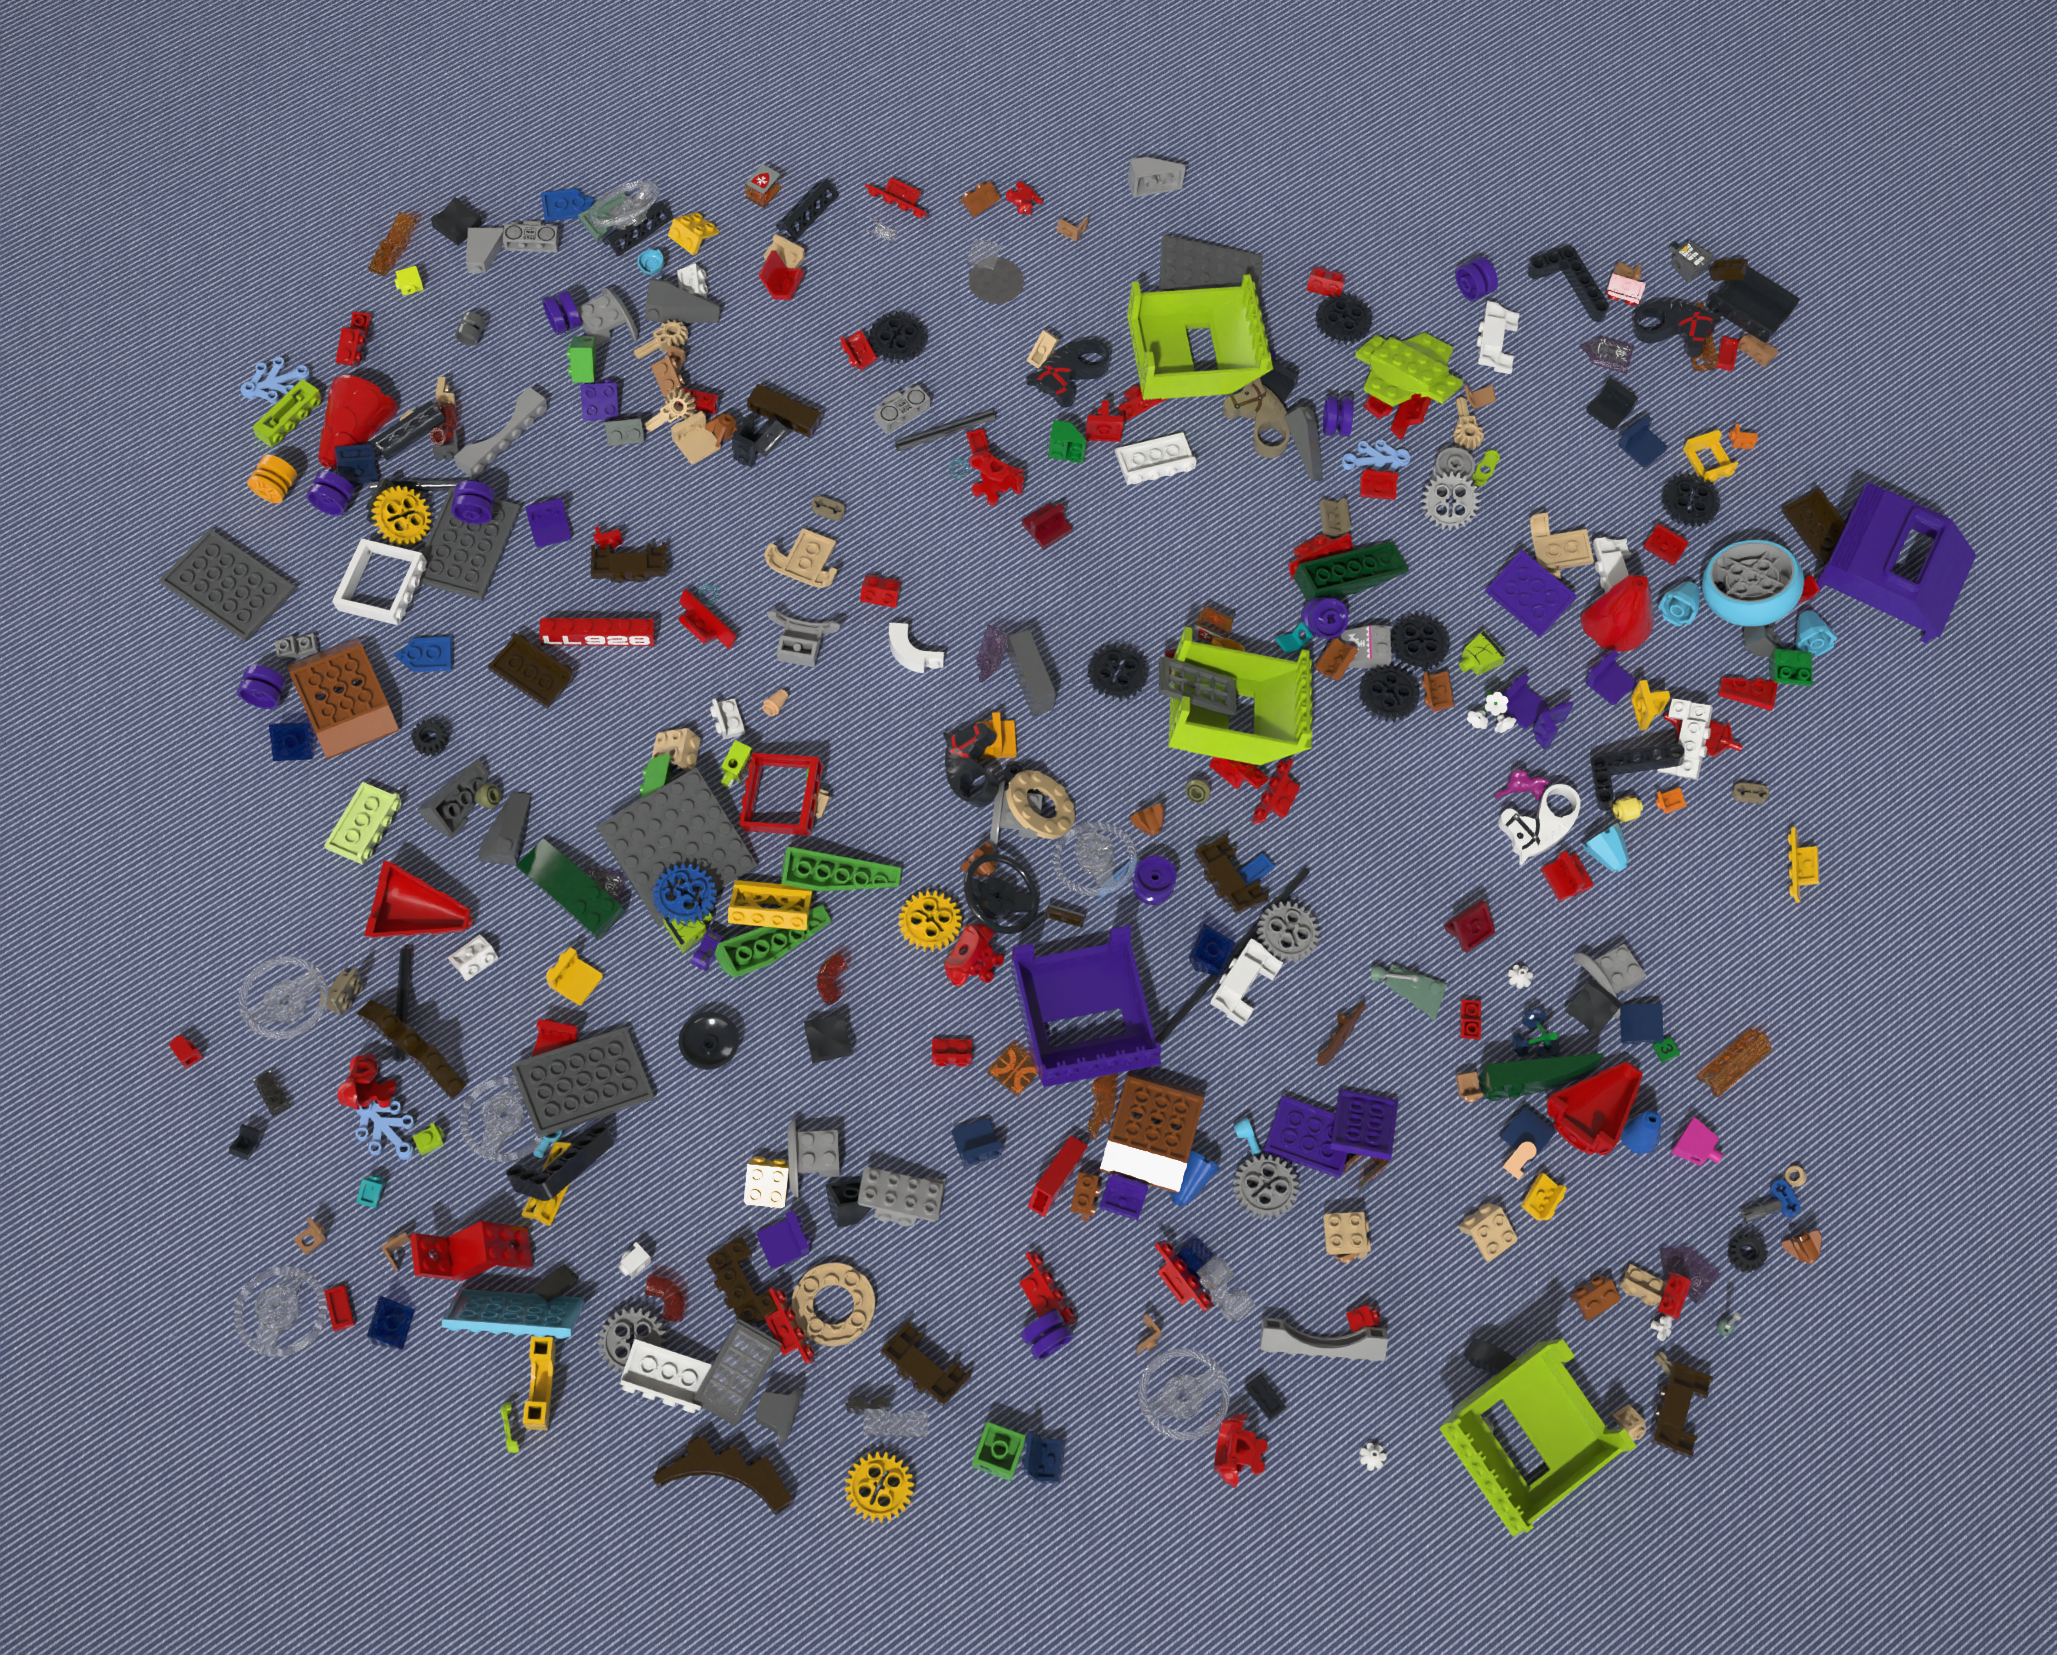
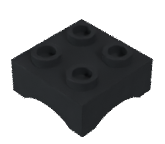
M456 197L451 200L443 211L431 217L432 227L457 246L468 237V228H479L482 225L481 216L468 209Z
M1591 979L1567 1007L1565 1012L1580 1021L1590 1033L1596 1036L1623 1004Z
M843 1013L825 1019L804 1021L812 1064L852 1055Z

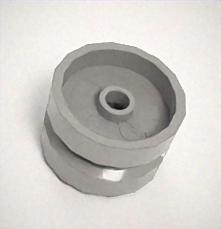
M1452 447L1443 450L1436 459L1432 471V480L1437 481L1436 475L1443 478V472L1448 477L1452 471L1455 477L1459 472L1460 478L1466 475V481H1470L1475 470L1473 457L1461 448ZM1453 485L1449 486V494H1453ZM1441 486L1438 488L1440 491L1447 493L1445 487ZM1457 487L1455 490V494L1461 493L1465 489L1463 487Z

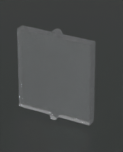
M974 238L966 263L978 266L979 268L984 267L994 270L1002 245L992 243L989 240L983 241Z

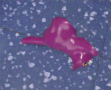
M1520 769L1515 770L1509 775L1507 789L1499 791L1494 797L1497 799L1511 793L1531 792L1535 796V800H1539L1547 790L1545 786L1549 784V781L1539 777L1530 778L1527 772Z

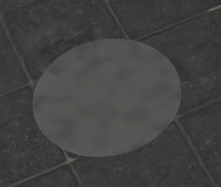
M989 258L977 263L972 268L969 274V286L979 299L988 303L1001 304L1015 299L1021 293L1024 286V277L1019 267L1011 261L1002 258Z

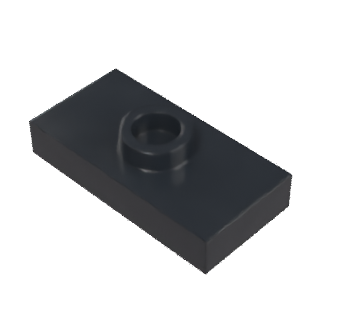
M1261 1374L1244 1386V1389L1269 1422L1286 1410L1287 1407Z

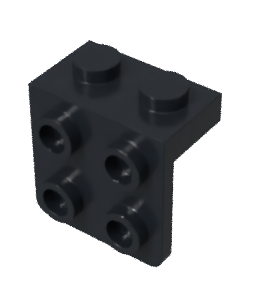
M1273 359V370L1261 376L1260 380L1262 385L1270 389L1283 405L1297 385L1298 375L1293 369L1285 368L1279 361Z
M1609 378L1603 391L1587 407L1586 412L1610 430H1615L1634 410L1639 398L1633 392L1624 388L1619 382Z
M749 414L747 418L744 417L740 428L737 431L735 430L731 436L733 459L751 468L756 463L755 444L753 441H750L755 433L753 414Z

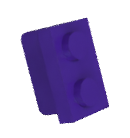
M602 380V384H595L594 381L584 382L585 384L580 385L583 420L593 421L619 417L618 383H613V380Z
M553 498L545 502L532 503L525 506L536 547L540 548L571 540L572 537L562 498Z
M1615 650L1609 655L1606 653L1600 659L1598 666L1593 665L1586 681L1589 687L1611 705H1616L1636 685V680L1615 664L1620 655Z
M1523 674L1520 678L1516 677L1511 682V687L1501 692L1502 696L1508 699L1506 704L1507 710L1504 714L1515 718L1516 723L1523 729H1527L1548 706L1544 700L1526 687L1530 679L1526 674Z
M1572 701L1562 702L1556 708L1551 710L1545 709L1540 713L1532 732L1535 735L1536 742L1543 749L1550 747L1559 730L1556 724L1567 719L1574 705Z
M1119 1173L1109 1174L1100 1209L1138 1221L1149 1187L1141 1180L1135 1179L1133 1181Z
M794 1211L786 1213V1220L757 1232L759 1243L772 1269L809 1254L811 1241L808 1234H803L801 1227H804L799 1215L795 1216Z

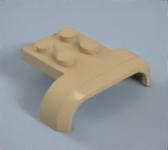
M1548 513L1532 516L1530 528L1537 563L1556 579H1561L1559 569L1593 564L1594 560L1587 529L1550 535Z
M802 528L788 557L782 555L777 550V546L771 543L764 553L767 564L774 571L817 588L829 587L837 574V569L832 567L827 572L823 571L836 546V541Z

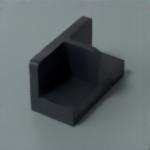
M773 414L752 436L750 441H753L755 449L766 457L790 431Z

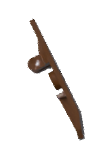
M1363 1002L1349 1016L1343 1014L1337 1016L1340 1028L1335 1036H1330V1044L1319 1054L1317 1058L1319 1066H1325L1329 1063L1354 1029L1356 1021L1365 1010Z

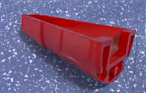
M341 375L340 378L335 377L329 388L324 426L321 429L318 453L319 463L326 468L337 469L334 448L365 444L398 412L399 407L390 395L385 396L380 392L381 388L360 377L352 375Z
M1628 575L1580 616L1582 628L1588 637L1596 641L1595 644L1607 650L1624 652L1640 647L1649 638L1654 626L1651 589L1647 576Z
M383 860L364 936L381 938L464 932L466 927L471 928L473 917L469 916L470 909L443 891L439 892L394 863Z
M1624 1062L1603 1070L1598 1075L1553 1093L1547 1101L1549 1117H1553L1555 1121L1553 1126L1569 1144L1590 1155L1599 1153L1600 1156L1610 1153L1619 1142L1631 1106L1636 1099L1643 1073L1629 1062Z

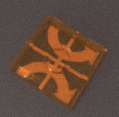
M1013 1042L987 1071V1074L1017 1097L1038 1075L1031 1056Z

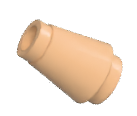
M780 689L763 702V711L769 716L777 715L788 698L787 692Z

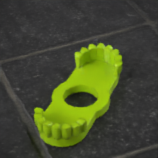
M1488 450L1485 452L1482 462L1477 465L1476 472L1472 475L1473 483L1476 486L1485 485L1489 477L1493 475L1494 468L1500 460L1497 451ZM1487 466L1490 472L1487 474L1482 473L1480 468Z
M507 1402L501 1405L500 1408L506 1437V1448L509 1453H518V1442L511 1440L507 1415L510 1414L512 1407L511 1402Z

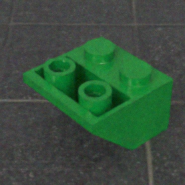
M1053 420L1048 457L1055 460L1084 463L1085 438L1071 422Z
M1775 649L1769 658V676L1775 683L1812 687V652Z

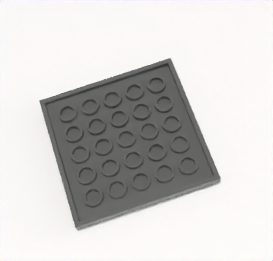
M697 767L596 826L658 927L664 924L662 919L663 912L658 913L657 908L659 906H654V901L657 899L652 897V894L656 893L653 891V886H658L656 879H661L660 873L667 875L666 868L673 871L675 864L679 869L682 863H684L685 868H688L691 863L694 870L700 866V873L706 870V877L712 876L710 883H715L714 890L718 891L758 866ZM682 879L675 882L674 888L671 887V883L667 880V888L670 889V896L666 898L668 901L676 899L673 896V890H676L677 884L682 885L685 883ZM695 888L693 891L696 893V899H693V904H687L684 908L693 906L694 901L700 902L699 893L703 889Z

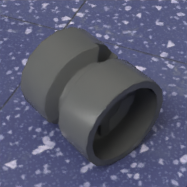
M465 312L455 333V338L462 344L468 346L476 345L485 325L483 317L474 312Z

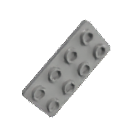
M865 1167L861 1179L858 1204L875 1208L873 1217L883 1222H897L901 1226H913L917 1218L935 1222L939 1215L943 1185L933 1181Z

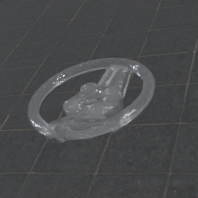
M640 180L611 190L602 196L590 209V222L601 229L616 225L618 229L625 230V226L631 224L637 226L647 218V210L658 199L660 193L659 186L653 181ZM640 188L633 199L631 196H627L622 199V203L609 209L611 216L596 218V213L606 202L621 193Z
M1085 822L1074 826V828L1070 829L1060 838L1053 853V867L1059 880L1068 889L1087 896L1106 895L1120 889L1130 880L1137 865V851L1131 838L1120 828L1103 822ZM1094 830H1104L1117 835L1128 848L1130 857L1128 868L1124 875L1116 882H1114L1111 868L1114 858L1112 841L1107 835L1097 834ZM1075 835L1078 840L1075 846L1076 862L1084 869L1085 873H1092L1099 888L1079 886L1069 880L1062 870L1060 863L1061 852L1065 844Z
M294 956L275 957L259 964L245 978L239 993V1009L245 1023L256 1033L273 1039L292 1038L308 1031L322 1017L328 1002V986L322 972L311 962ZM281 964L298 965L308 970L306 974L295 982L286 979L274 984L264 994L265 1002L248 1011L247 995L249 988L256 977L263 971ZM318 987L320 988L318 1007L311 1018L304 1024L286 1031H274L260 1026L275 1021L288 1023L298 1021L305 1014L308 999ZM285 1000L289 1001L287 1005L283 1003Z
M515 1077L495 1078L481 1084L468 1096L460 1114L462 1137L468 1147L484 1159L495 1162L515 1161L530 1154L543 1140V1137L537 1138L536 1135L521 1150L508 1154H497L506 1136H513L523 1125L524 1121L523 1098ZM509 1085L503 1093H500L501 1095L488 1098L483 1105L481 1113L485 1129L480 1147L474 1141L469 1131L468 1116L470 1109L476 1099L485 1091L496 1086ZM507 1113L506 1117L500 1118L499 1114Z
M282 1266L265 1270L253 1277L244 1286L237 1298L234 1308L236 1331L242 1342L258 1354L269 1357H283L295 1354L309 1346L317 1338L325 1324L328 1309L325 1292L315 1277L299 1268ZM285 1275L277 1285L266 1291L263 1290L256 1299L255 1310L260 1321L255 1342L248 1335L243 1324L242 1313L244 1303L250 1292L259 1283L273 1276ZM306 1281L313 1288L318 1298L319 1314L311 1332L300 1342L286 1348L274 1349L281 1331L290 1329L299 1317L301 1302L297 1296L303 1282ZM281 1304L282 1308L276 1312L273 1308Z
M1179 1348L1158 1355L1147 1365L1139 1381L1138 1400L1144 1417L1159 1433L1176 1440H1195L1210 1434L1224 1420L1230 1404V1389L1223 1370L1212 1358L1197 1350ZM1175 1357H1190L1203 1362L1212 1370L1195 1378L1189 1374L1175 1376L1166 1383L1161 1395L1147 1402L1146 1390L1149 1378L1153 1371L1166 1360ZM1221 1386L1222 1400L1219 1411L1214 1419L1205 1427L1195 1431L1181 1432L1172 1430L1157 1420L1169 1416L1181 1420L1194 1417L1199 1412L1204 1399ZM1180 1393L1187 1395L1185 1402H1183V1399H1178Z

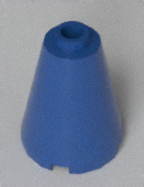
M1649 1110L1629 1117L1624 1124L1620 1136L1622 1143L1637 1154H1646L1653 1151L1660 1142L1661 1116L1657 1112Z
M1191 1150L1179 1193L1173 1191L1170 1193V1196L1173 1198L1172 1202L1181 1207L1184 1204L1189 1205L1218 1172L1220 1167Z

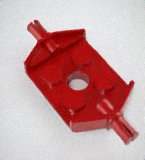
M1666 712L1663 719L1674 723L1676 741L1679 742L1683 720L1669 718V713ZM1710 719L1709 728H1711L1710 738L1706 739V754L1717 757L1726 749L1729 750V748L1741 752L1743 745L1732 740L1730 723L1725 726Z

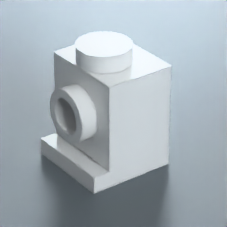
M637 1242L633 1244V1251L629 1250L622 1256L621 1265L618 1266L625 1276L629 1274L632 1279L651 1263L650 1256Z

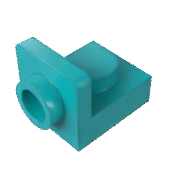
M373 1174L363 1178L356 1203L377 1208L383 1187L387 1185V1181L382 1180L381 1176Z

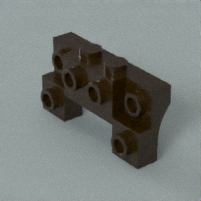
M662 542V547H651V543H647V552L611 553L610 545H606V549H595V545H591V579L610 578L611 582L616 583L629 581L639 583L648 581V577L666 576L665 542Z
M1226 835L1213 843L1196 849L1194 855L1204 868L1205 880L1215 888L1216 896L1219 899L1222 898L1224 903L1227 902L1237 916L1249 908L1252 910L1268 901L1269 895L1262 892L1259 881L1246 887L1245 882L1229 861L1231 857L1236 855L1237 850L1236 848H1231Z
M741 1236L724 1245V1248L706 1257V1262L716 1278L714 1284L718 1292L723 1291L726 1297L723 1300L728 1310L732 1309L737 1319L755 1327L765 1320L766 1317L776 1312L778 1308L769 1290L756 1297L739 1264L752 1257L750 1249Z
M907 1321L897 1334L880 1350V1354L896 1366L897 1374L906 1381L908 1379L913 1383V1388L920 1394L924 1392L927 1396L930 1395L941 1406L945 1407L952 1397L969 1381L971 1374L964 1372L956 1361L944 1374L941 1368L916 1348V1345L923 1339L924 1334L918 1333L911 1327V1323Z
M1674 1361L1667 1384L1665 1386L1662 1385L1659 1392V1398L1662 1399L1660 1406L1657 1405L1653 1417L1656 1418V1426L1651 1443L1668 1448L1671 1452L1688 1458L1693 1456V1447L1698 1436L1682 1430L1684 1429L1692 1395L1706 1399L1709 1396L1708 1390L1710 1383L1713 1381V1376L1698 1372Z

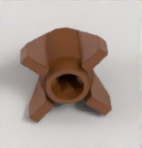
M721 414L708 421L705 429L710 432L714 431L715 436L718 438L715 446L719 448L721 440L730 438L733 432L738 430L733 416Z
M1162 803L1134 813V815L1130 816L1132 824L1143 833H1149L1150 836L1160 833L1164 817Z
M988 842L984 843L980 849L977 848L970 856L969 862L966 861L960 868L966 873L968 867L975 859L986 854H994L993 847ZM996 861L980 865L974 872V875L990 877L997 870L995 868Z
M1804 1229L1800 1234L1792 1239L1782 1241L1781 1244L1784 1250L1796 1259L1811 1264L1818 1260L1817 1257L1821 1253L1822 1234L1819 1229L1809 1233L1807 1229Z

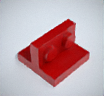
M1102 400L1101 407L1097 408V415H1087L1086 441L1121 442L1123 416H1109V400Z
M1567 851L1562 852L1555 862L1543 866L1541 869L1559 902L1587 891L1594 886L1576 853L1569 855Z

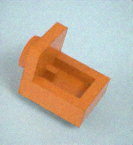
M1735 424L1733 430L1729 432L1732 448L1753 449L1758 440V433L1740 432V424Z
M1680 787L1663 794L1660 791L1656 792L1658 796L1655 799L1659 809H1663L1665 814L1687 807Z

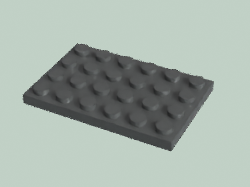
M1163 235L1161 239L1159 292L1241 287L1243 275L1250 274L1252 282H1255L1261 310L1263 255Z
M450 487L422 551L427 564L425 566L426 570L420 577L419 584L482 601L521 507L514 503L495 499L492 506V518L489 522L484 524L465 523L455 518L451 513L455 488Z
M211 529L159 579L162 586L245 643L296 590L294 585Z
M626 1027L511 1064L513 1075L537 1138L654 1100V1095Z

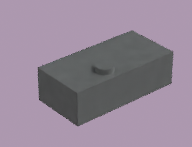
M1030 629L1009 635L1007 655L1032 716L1054 710L1056 692Z

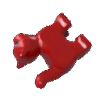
M1020 180L1016 183V187H1018L1016 191L1009 189L1006 192V201L1012 202L1018 207L1017 212L1019 214L1032 215L1033 205L1029 202L1034 200L1035 203L1042 204L1043 200L1038 197L1031 187L1026 186Z

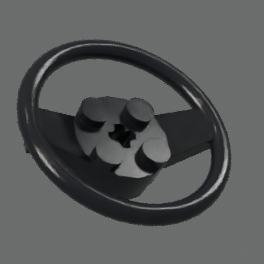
M986 854L978 857L970 864L963 880V892L973 915L984 926L1001 934H1016L1027 929L1037 915L1038 893L1035 883L1026 869L1014 859L1001 854ZM990 861L1007 864L1015 869L1024 879L1030 895L1014 892V887L1011 883H1006L999 878H989L985 882L973 878L974 872L980 865ZM1029 912L1026 919L1016 926H1001L989 920L998 919L1007 913Z

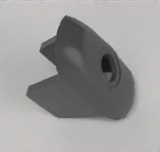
M799 1387L790 1395L763 1392L755 1413L757 1417L756 1422L778 1434L779 1446L787 1441L802 1399Z

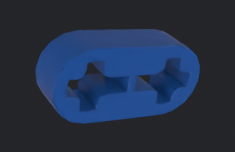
M1776 1180L1770 1186L1769 1192L1773 1199L1780 1200L1782 1205L1781 1213L1786 1217H1794L1800 1211L1801 1205L1789 1184L1784 1180ZM1777 1187H1778V1188H1781V1187H1782V1188L1784 1189V1191H1783V1192H1780V1191L1777 1192V1191H1776V1188H1777ZM1787 1205H1789V1206L1793 1205V1206H1794V1209H1793V1210H1791V1209L1788 1210V1209L1786 1208V1206H1787Z

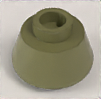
M1195 779L1188 782L1185 792L1192 802L1201 804L1209 799L1210 786L1204 779Z
M486 783L477 790L475 798L480 806L494 809L500 803L501 794L496 785Z

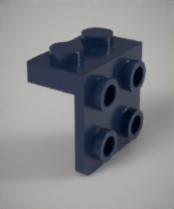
M1649 415L1643 419L1639 418L1632 428H1626L1621 434L1622 438L1618 445L1644 468L1666 452L1668 448L1666 444L1649 430L1653 420Z
M985 1118L952 1130V1136L963 1167L975 1166L982 1161L994 1160L1002 1155L1003 1147L1001 1141H997L989 1119Z
M1029 1431L1024 1441L1026 1454L1022 1459V1470L1036 1483L1060 1484L1065 1441L1061 1439H1043L1035 1431Z

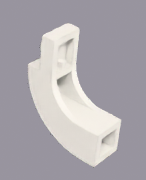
M889 623L890 649L895 659L902 666L919 673H924V667L932 669L943 668L944 652L916 649L908 640V624Z

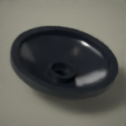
M715 1012L700 1013L690 1018L683 1025L679 1034V1049L683 1058L690 1065L703 1070L718 1069L729 1063L735 1056L739 1046L738 1031L733 1022L722 1014ZM711 1043L713 1047L707 1048L706 1045Z

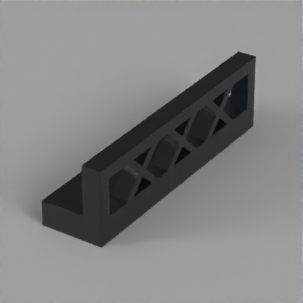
M827 179L820 180L775 226L779 231L786 229L790 236L797 240L839 194ZM826 189L832 194L829 199H824V191ZM815 200L820 201L819 210H814ZM805 211L809 212L808 221H803V213ZM793 223H799V231L797 233L790 227Z
M657 201L608 234L602 241L605 245H610L618 257L673 218L663 202ZM662 210L666 217L663 221L656 220L657 212ZM644 221H652L650 230L643 229ZM631 230L638 231L636 240L629 239ZM622 239L625 240L624 248L619 251L614 242Z
M429 401L370 441L379 448L383 457L389 460L445 423L447 419L440 407L433 401Z

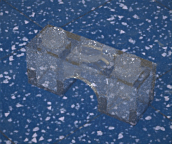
M1214 1256L1197 1271L1201 1278L1199 1280L1206 1289H1209L1212 1294L1210 1295L1211 1299L1217 1305H1220L1222 1308L1221 1312L1228 1321L1232 1320L1239 1323L1257 1307L1248 1293L1242 1289L1235 1288L1228 1294L1227 1283L1234 1276V1273L1224 1259Z
M864 1409V1436L927 1438L928 1411L907 1410L903 1414H893L886 1412V1409Z

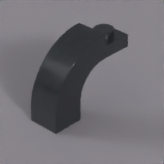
M1473 1338L1463 1353L1474 1367L1484 1369L1494 1375H1497L1517 1360L1501 1348Z

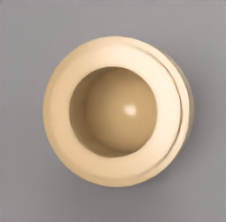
M1791 1166L1785 1172V1179L1790 1185L1799 1187L1806 1182L1807 1175L1801 1167ZM1793 1172L1800 1173V1177L1796 1181L1790 1179V1175Z

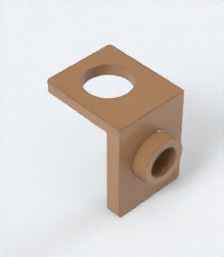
M1085 217L1078 227L1059 219L1057 231L1077 242L1088 227V217Z
M1464 385L1467 400L1473 409L1496 402L1492 385L1474 392L1470 390L1468 385Z
M310 1217L306 1219L310 1227L294 1239L305 1255L327 1240L323 1235L325 1229L318 1221L314 1223ZM308 1235L313 1236L314 1243L311 1246H304L302 1243L303 1238Z
M406 1232L399 1236L391 1237L387 1240L386 1244L381 1246L395 1272L399 1270L389 1254L410 1242Z
M1148 1314L1144 1315L1143 1321L1153 1335L1138 1345L1136 1350L1138 1354L1145 1349L1149 1351L1158 1344L1157 1340L1162 1335V1332Z

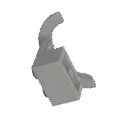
M602 288L601 293L603 296L577 307L581 326L588 336H595V346L609 340V330L625 322L631 338L637 343L638 331L634 321L614 291Z
M776 610L767 612L770 620L785 627L783 636H780L777 649L778 661L815 667L822 634L834 633L840 628V625L833 620L827 623H810L786 617Z
M1005 781L999 784L994 802L990 845L994 851H997L999 828L1019 830L1018 837L1038 838L1037 832L1029 827L1027 829L1023 827L1011 812L1006 798V791L1004 790ZM1027 793L1030 807L1040 815L1042 795Z
M1625 944L1594 961L1584 953H1576L1574 955L1575 964L1584 967L1594 980L1616 999L1617 993L1621 991L1626 993L1639 986L1646 977V974ZM1620 1008L1613 1017L1617 1019L1620 1017Z
M796 1119L788 1125L790 1191L796 1198H799V1173L819 1172V1178L840 1176L838 1130L796 1132Z

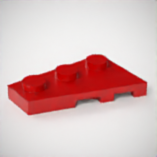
M1722 677L1717 696L1772 711L1778 683H1775L1773 680L1763 681V678L1745 680L1744 678Z

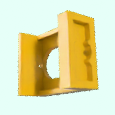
M1719 430L1688 439L1683 448L1700 479L1704 477L1703 482L1705 483L1707 481L1714 482L1723 476L1729 477L1733 475L1739 464L1738 462L1731 463L1719 442L1722 436ZM1710 447L1721 467L1706 471L1696 452Z

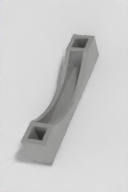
M528 387L517 398L516 408L509 423L495 436L476 444L466 445L454 456L456 467L472 479L477 474H480L485 466L493 462L501 451L506 450L514 439L519 438L521 433L533 424L534 420L546 412V399L531 387Z
M1262 1318L1260 1348L1266 1352L1298 1353L1309 1356L1321 1355L1330 1358L1345 1357L1351 1360L1368 1359L1373 1362L1385 1361L1388 1344L1386 1328L1364 1327L1346 1336L1321 1338L1302 1333L1282 1319Z

